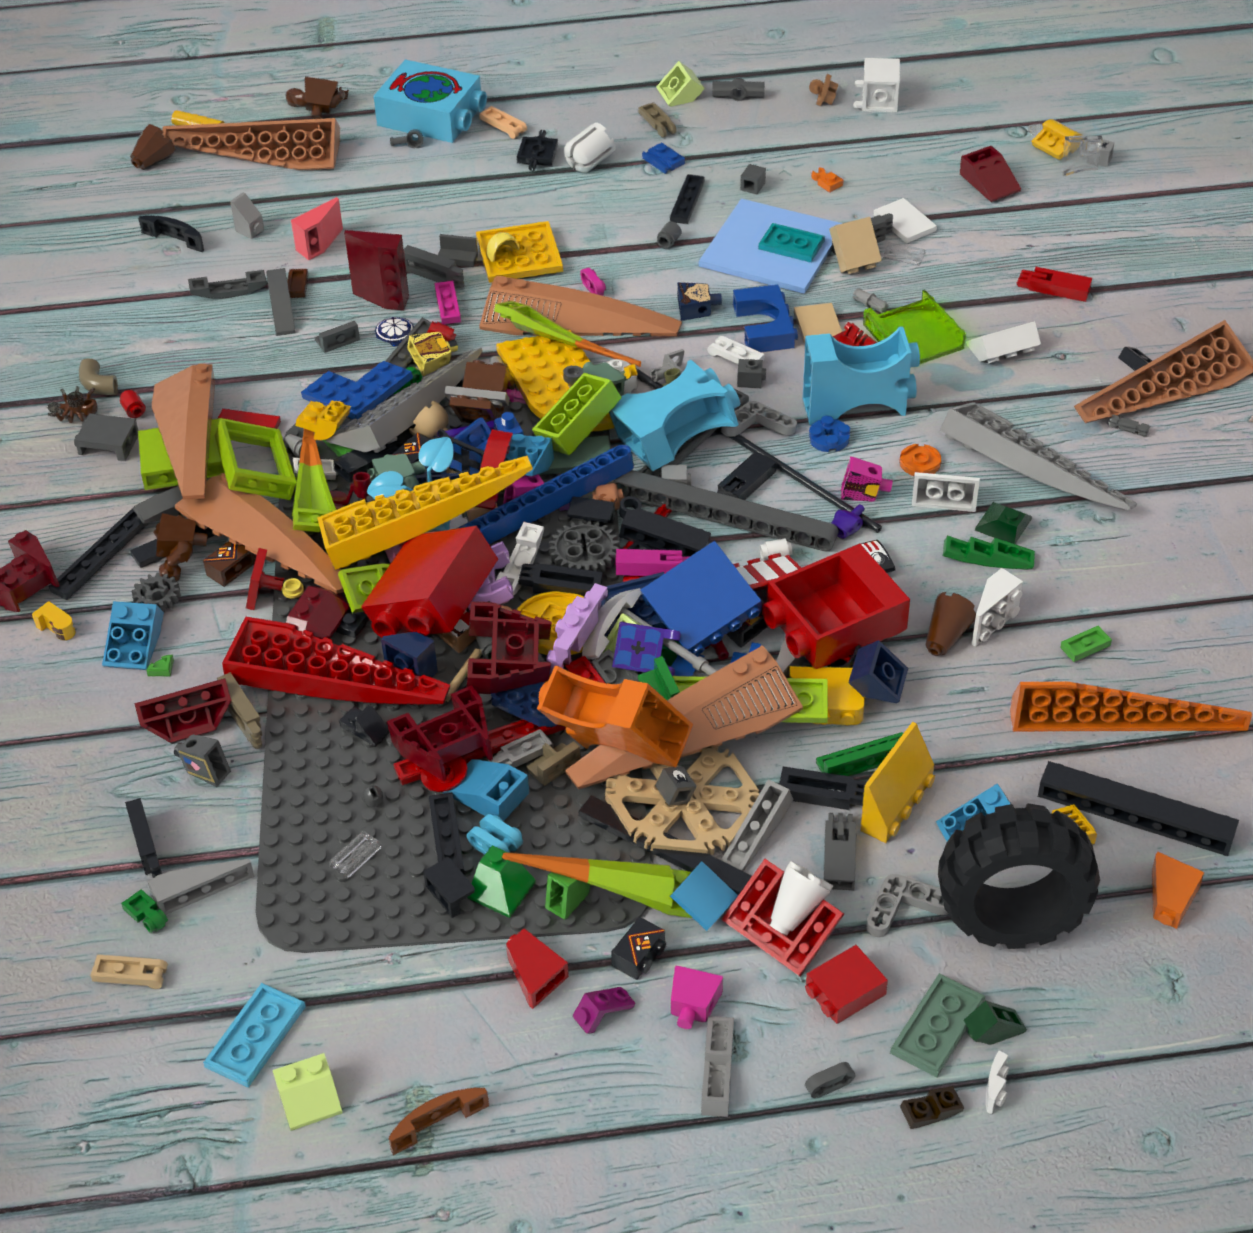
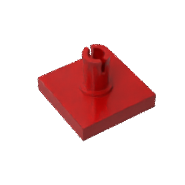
M258 549L250 579L246 609L255 610L259 590L262 587L280 592L282 590L284 578L266 575L264 572L267 555L266 549Z

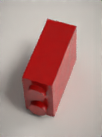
M854 945L808 972L805 990L810 998H815L821 1005L823 1013L827 1017H831L838 1024L885 996L888 979L857 945Z

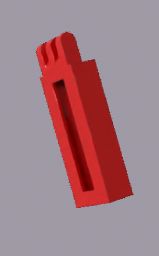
M1035 267L1034 271L1022 270L1017 281L1018 287L1027 288L1029 291L1086 302L1092 284L1091 277Z

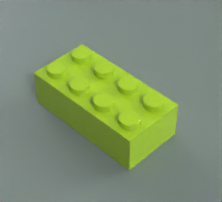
M583 373L535 425L532 431L535 436L552 438L554 451L570 455L589 436L590 432L603 420L608 412L616 406L622 397L611 380Z

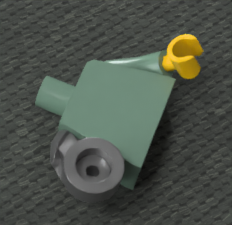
M587 362L583 368L574 365L567 366L563 370V380L568 383L569 388L583 373H588L611 380L620 396L624 395L625 381L630 379L631 376L638 375L635 364L625 366L624 371H619L606 362L596 365L593 362Z

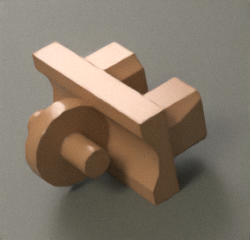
M827 74L824 83L818 79L810 82L809 90L813 94H818L816 105L821 106L823 102L832 105L838 88L837 83L830 81L832 75Z

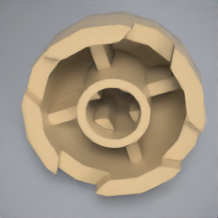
M431 401L432 406L430 408L425 406L413 421L416 424L415 428H411L409 433L414 436L418 432L433 439L434 435L437 436L439 429L447 431L446 427L448 426L449 418L446 410L436 401Z

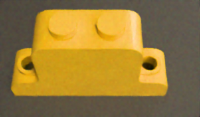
M790 666L789 678L827 679L828 721L827 723L814 724L858 725L863 721L864 698L866 697H863L848 683L852 668L822 667L814 669V667Z

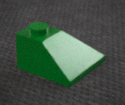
M492 845L478 863L471 884L475 888V893L467 898L510 918L532 889L536 879L522 864L503 859V853L508 852Z

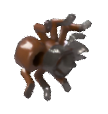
M76 386L75 391L66 395L64 389H60L65 404L53 401L47 405L48 410L51 412L48 413V416L57 417L61 422L64 419H68L69 423L73 422L74 414H77L83 422L85 416L88 417L89 413L95 414L98 410L96 400L91 399V395L95 391L94 387L87 393L86 400H84L83 394L79 392V386Z

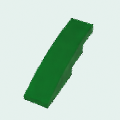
M947 535L943 545L944 557L966 563L1007 569H1033L1034 550L998 538H994L989 543L970 537L968 542Z

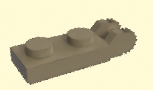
M654 102L638 107V113L657 130L661 137L667 136L665 127H667L669 133H676V126Z

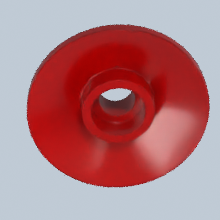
M460 756L443 764L447 778L445 781L422 769L421 781L423 785L434 792H444L455 788L464 780L468 768L464 758Z

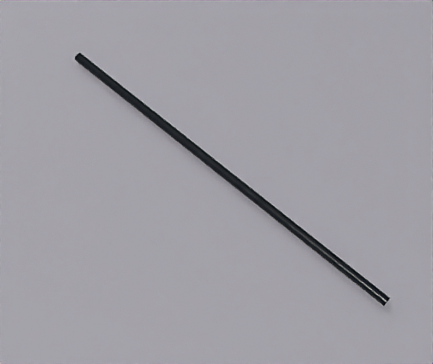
M637 369L638 379L655 390L663 387L661 383L654 382L650 376ZM740 434L732 437L728 436L752 453L757 451L776 461L777 469L839 509L849 512L854 509ZM863 513L859 515L865 526L876 533L881 531L882 526Z

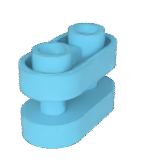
M487 814L479 822L480 827L475 826L467 833L469 843L484 855L492 845L510 853V851H516L523 844L522 833L517 828L504 823L497 815Z

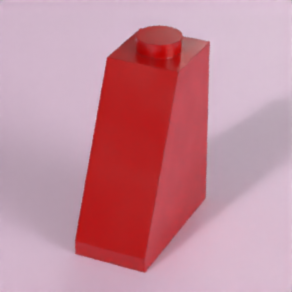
M525 928L518 934L512 935L506 943L507 958L528 1005L532 1009L569 977L568 962Z

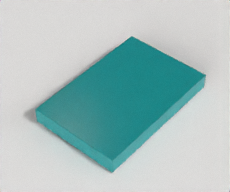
M772 223L759 242L758 249L812 262L823 245L825 236Z

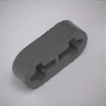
M841 1062L809 1077L805 1082V1087L812 1098H819L848 1085L854 1080L856 1075L848 1062Z

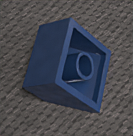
M418 632L387 635L381 638L384 660L392 662L394 667L402 670L408 668L413 670L415 675H426L431 678L438 672L435 644L430 637Z
M877 640L858 649L848 683L863 697L898 703L900 702L909 668L885 645Z

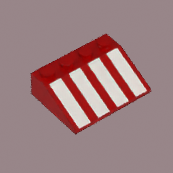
M781 553L769 555V560L760 561V558L747 561L748 565L741 567L739 563L733 564L754 592L767 589L769 581L801 567L789 555L781 557Z

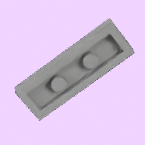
M446 386L444 393L448 400H450V397H457V395H465L475 400L478 397L488 398L495 408L509 406L510 400L506 392Z

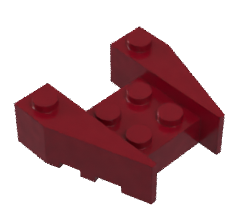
M27 530L17 533L15 537L8 540L15 558L0 568V606H4L5 610L20 612L19 603L50 583L56 587L60 586L38 538Z
M471 601L469 636L492 637L491 659L468 658L467 687L472 685L478 694H491L549 681L551 662H538L539 639L550 640L552 621L539 617L534 619L522 615L521 611L515 609L512 611L501 608V605L492 602Z
M472 685L451 694L454 710L419 725L416 724L408 712L387 721L391 741L400 755L442 781L447 780L444 763L480 748L490 761L493 760L482 698Z

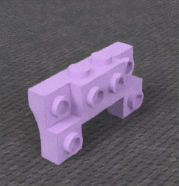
M501 541L491 546L498 557V561L474 596L473 602L490 601L496 604H505L514 598L513 586L507 576L495 581L494 570L501 569L510 563L509 551Z
M595 583L592 589L586 592L584 598L576 596L573 603L567 606L564 617L558 620L555 627L557 639L554 642L553 650L549 651L546 662H551L550 674H552L554 666L563 668V663L570 665L571 650L576 652L581 650L599 621L598 611L601 608L602 600L608 595L607 587Z

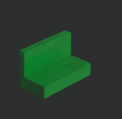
M663 656L654 658V670L638 675L639 682L648 683L666 700L680 693Z

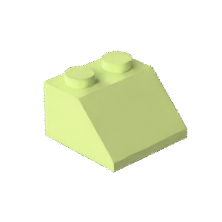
M680 61L676 63L656 87L670 107L693 102L705 89L694 72Z
M324 1053L273 1070L276 1086L291 1131L342 1114L334 1081Z

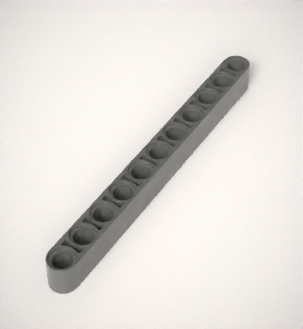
M634 470L613 481L618 489L622 488L624 497H636L641 502L658 507L666 504V509L776 539L785 538L787 542L821 551H830L839 533L838 528L832 523Z

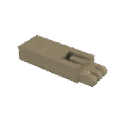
M231 672L217 677V680L226 678L231 697V703L227 710L255 749L261 748L262 731L259 714Z

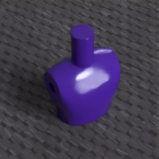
M859 504L851 512L838 510L835 513L831 523L839 530L837 537L845 539L862 527L863 520L859 515L865 511L864 506Z

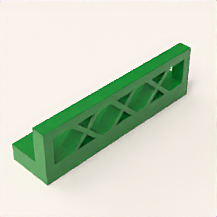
M903 732L817 757L816 764L821 772L843 776H852L878 768L903 735Z

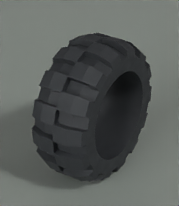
M1027 803L1025 808H1014L1013 804L995 807V812L985 816L980 812L966 820L963 831L956 829L944 847L938 865V879L942 900L951 920L967 936L973 935L979 943L992 947L999 943L1006 944L1008 949L1026 948V944L1039 942L1041 946L1057 940L1058 934L1063 931L1070 933L1082 923L1084 914L1090 913L1099 892V869L1093 845L1087 834L1070 817L1058 810L1051 814L1043 805ZM1037 865L1053 869L1044 878L1021 887L999 888L984 884L987 879L996 873L1016 866Z

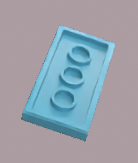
M261 983L203 1062L204 1067L249 1088L306 1008L305 1002Z

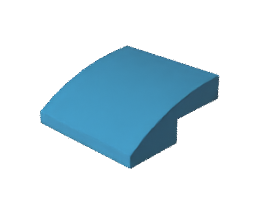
M702 861L670 895L706 931L738 896Z

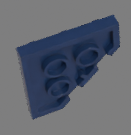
M545 682L491 693L492 706L537 726H557V724L537 710L539 692Z

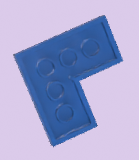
M382 361L356 382L328 371L301 391V395L307 401L321 402L325 406L331 400L343 402L345 405L351 406L347 417L359 419L362 417L361 414L377 407L376 405L383 402L410 381L413 375L412 371Z

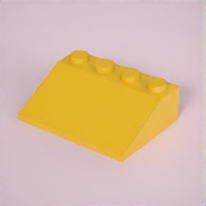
M912 722L864 787L860 831L884 843H887L891 836H896L900 829V823L903 819L907 820L914 804L920 803L924 790L930 788L935 780V775H933L934 763L917 723Z

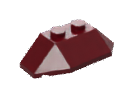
M308 586L288 614L286 623L294 625L296 630L302 632L304 630L313 633V636L320 639L324 637L330 639L342 622L344 615L350 610V606L343 593L335 594L333 591L321 586Z
M226 678L134 704L141 727L169 743H174L187 739L193 734L202 735L216 731L231 703V697Z

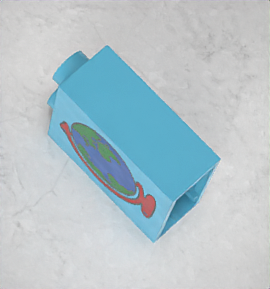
M406 59L374 95L377 126L407 133L410 130L418 129L424 137L453 143L462 131H467L470 128L472 118L477 112H482L485 109L487 102L486 92L481 91L479 75Z

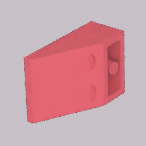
M336 197L291 220L295 249L306 259L311 260L324 253L343 230L339 198Z

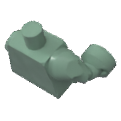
M387 454L383 458L373 459V468L367 471L370 475V481H373L378 475L387 471L398 472L403 476V485L413 489L416 485H419L416 475L425 473L426 469L420 461L410 463L406 454Z

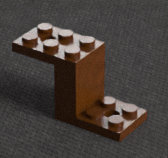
M480 360L466 362L463 388L506 393L507 389L514 390L516 388L511 373L503 363L494 362L491 365L485 364V362ZM465 395L450 397L449 405L462 423L472 424L478 418H483L485 422L493 421L500 418L504 411V406L502 408H495L488 398L478 397L475 400Z

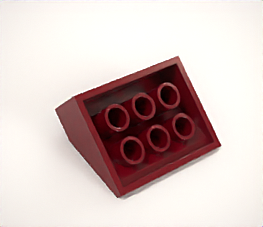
M345 230L344 235L353 294L384 309L404 311L409 298L402 235Z

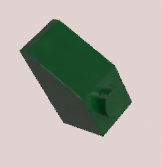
M984 1001L964 1019L968 1027L969 1036L975 1042L988 1045L1015 1037L1027 1031L1015 1009L989 1001Z

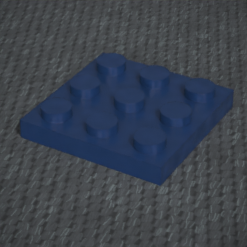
M664 572L605 586L607 587L608 595L602 600L601 607L621 592L644 588L662 576ZM642 595L639 596L632 608L627 609L653 627L667 628L652 607L645 603ZM619 614L616 616V618L604 634L606 638L608 637L617 620L619 619Z

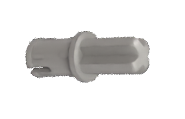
M857 288L853 293L855 295L853 299L865 304L867 308L872 307L884 313L889 306L887 302L877 298L874 293H867L860 288Z

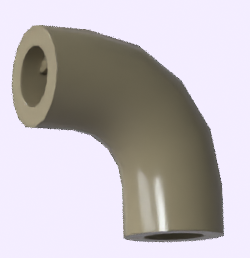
M91 358L83 359L79 366V381L88 391L95 390L93 393L97 395H117L118 381L116 376L99 375L100 364Z

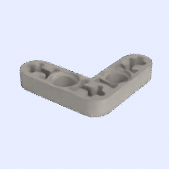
M749 401L735 411L738 426H725L721 428V432L724 435L732 437L737 436L757 422L780 434L790 436L796 433L797 421L760 402Z
M899 874L888 875L868 915L866 927L868 933L874 937L885 936L889 932L901 902L938 915H948L944 904H939L942 901L941 889ZM894 884H896L898 886L896 887L893 895L891 894V887H893ZM914 891H921L925 894V897L916 898L912 893ZM887 901L892 903L893 907L891 909H884L880 906V903ZM879 916L883 917L882 924L879 927L874 926V924H877Z

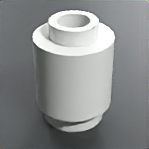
M785 538L764 542V544L759 545L761 560H769V555L781 553V557L792 555L791 543L787 542Z

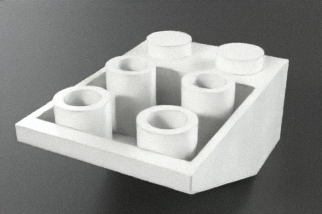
M1003 568L987 579L975 618L972 640L974 647L982 641H987L994 631L1000 630L1010 618H1015L1020 611L1019 603L1022 597L1023 581Z

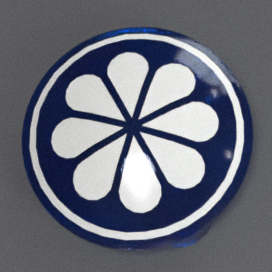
M387 318L376 326V338L388 342L392 346H398L414 326L411 321L405 318Z

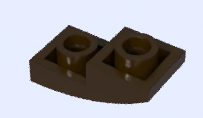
M954 1086L929 1090L927 1096L903 1100L900 1105L910 1129L942 1121L964 1110V1106Z

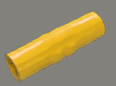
M178 110L173 112L171 118L173 125L225 123L221 120Z

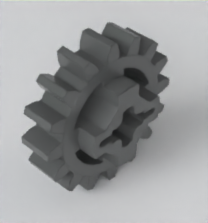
M159 573L155 577L149 574L146 580L140 578L141 583H135V589L131 591L134 603L157 604L163 612H165L167 607L172 609V603H178V598L181 597L179 583L175 581L174 577L169 578L168 574L163 575V577H160Z

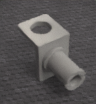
M681 349L665 354L662 367L650 370L651 379L654 382L664 379V372L672 368H678L681 373L682 371L678 366L682 365L685 351ZM678 356L677 361L674 362L672 358Z

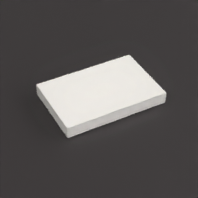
M904 198L875 209L873 213L874 216H883L888 213L893 214L892 232L906 244L937 231V225Z

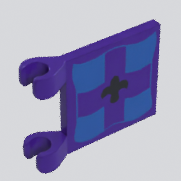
M620 622L612 667L638 672L654 670V658L661 656L663 640L679 641L681 633L677 630ZM668 667L671 672V675L674 676L675 669L673 667Z

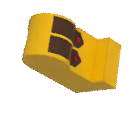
M50 601L32 613L36 628L43 631L48 628L60 640H69L75 636L76 631L73 627L71 616Z

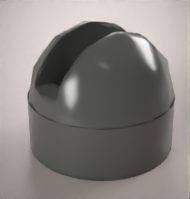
M372 785L365 789L363 797L366 805L375 807L382 803L383 793L378 786Z

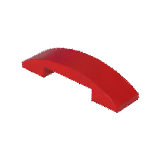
M492 429L480 468L487 466L498 468L500 463L505 462L507 453L509 454L513 433ZM499 492L475 507L489 510L495 509Z

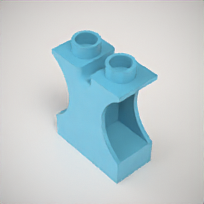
M899 327L888 338L868 346L843 344L832 337L830 333L805 336L802 399L809 425L821 420L823 416H831L833 419H837L846 411L865 404L886 405L895 409L901 416H906L907 399L916 398L917 394L915 376L910 374V368L919 367L920 364L917 342L908 343L903 327Z
M689 360L682 374L671 383L650 392L627 393L621 396L622 398L616 406L609 411L618 438L625 445H628L631 451L654 471L673 461L678 449L696 434L717 427L738 426L734 409L740 406V400L735 389L730 384L721 386L720 380L712 368L704 371L695 362Z

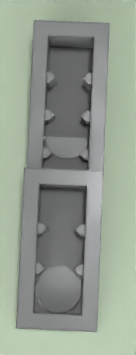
M708 1016L701 1115L728 1117L734 1018Z

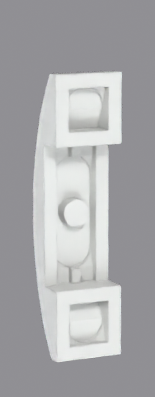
M523 522L516 537L517 544L510 557V563L506 565L503 572H499L496 580L507 576L513 586V596L522 586L518 583L522 564H533L544 532L543 526Z
M640 588L621 592L608 600L598 611L599 621L583 645L582 657L585 655L588 660L600 657L610 642L604 634L622 607L626 609L633 607L641 595Z

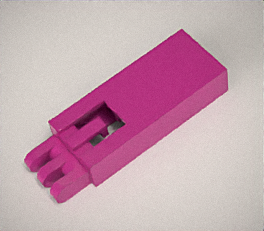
M616 549V575L649 576L661 572L665 574L689 557H682V550Z

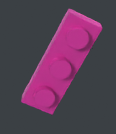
M454 282L434 283L441 323L453 324L461 322Z

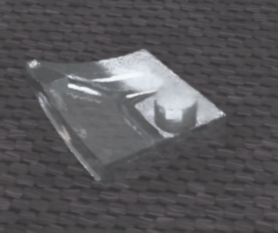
M1102 135L1065 136L1062 165L1063 176L1082 171L1098 170L1103 141Z

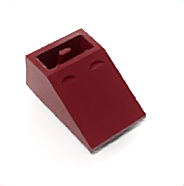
M992 145L961 156L959 174L990 202L1021 191V187L1003 155Z

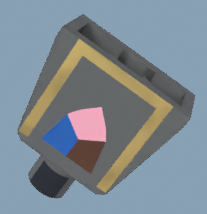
M193 734L184 743H178L174 748V755L181 758L188 774L215 787L231 772L217 739Z

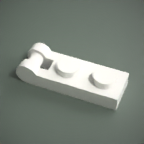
M719 336L715 343H712L707 348L710 355H718L737 364L739 359L764 361L763 353L724 336Z

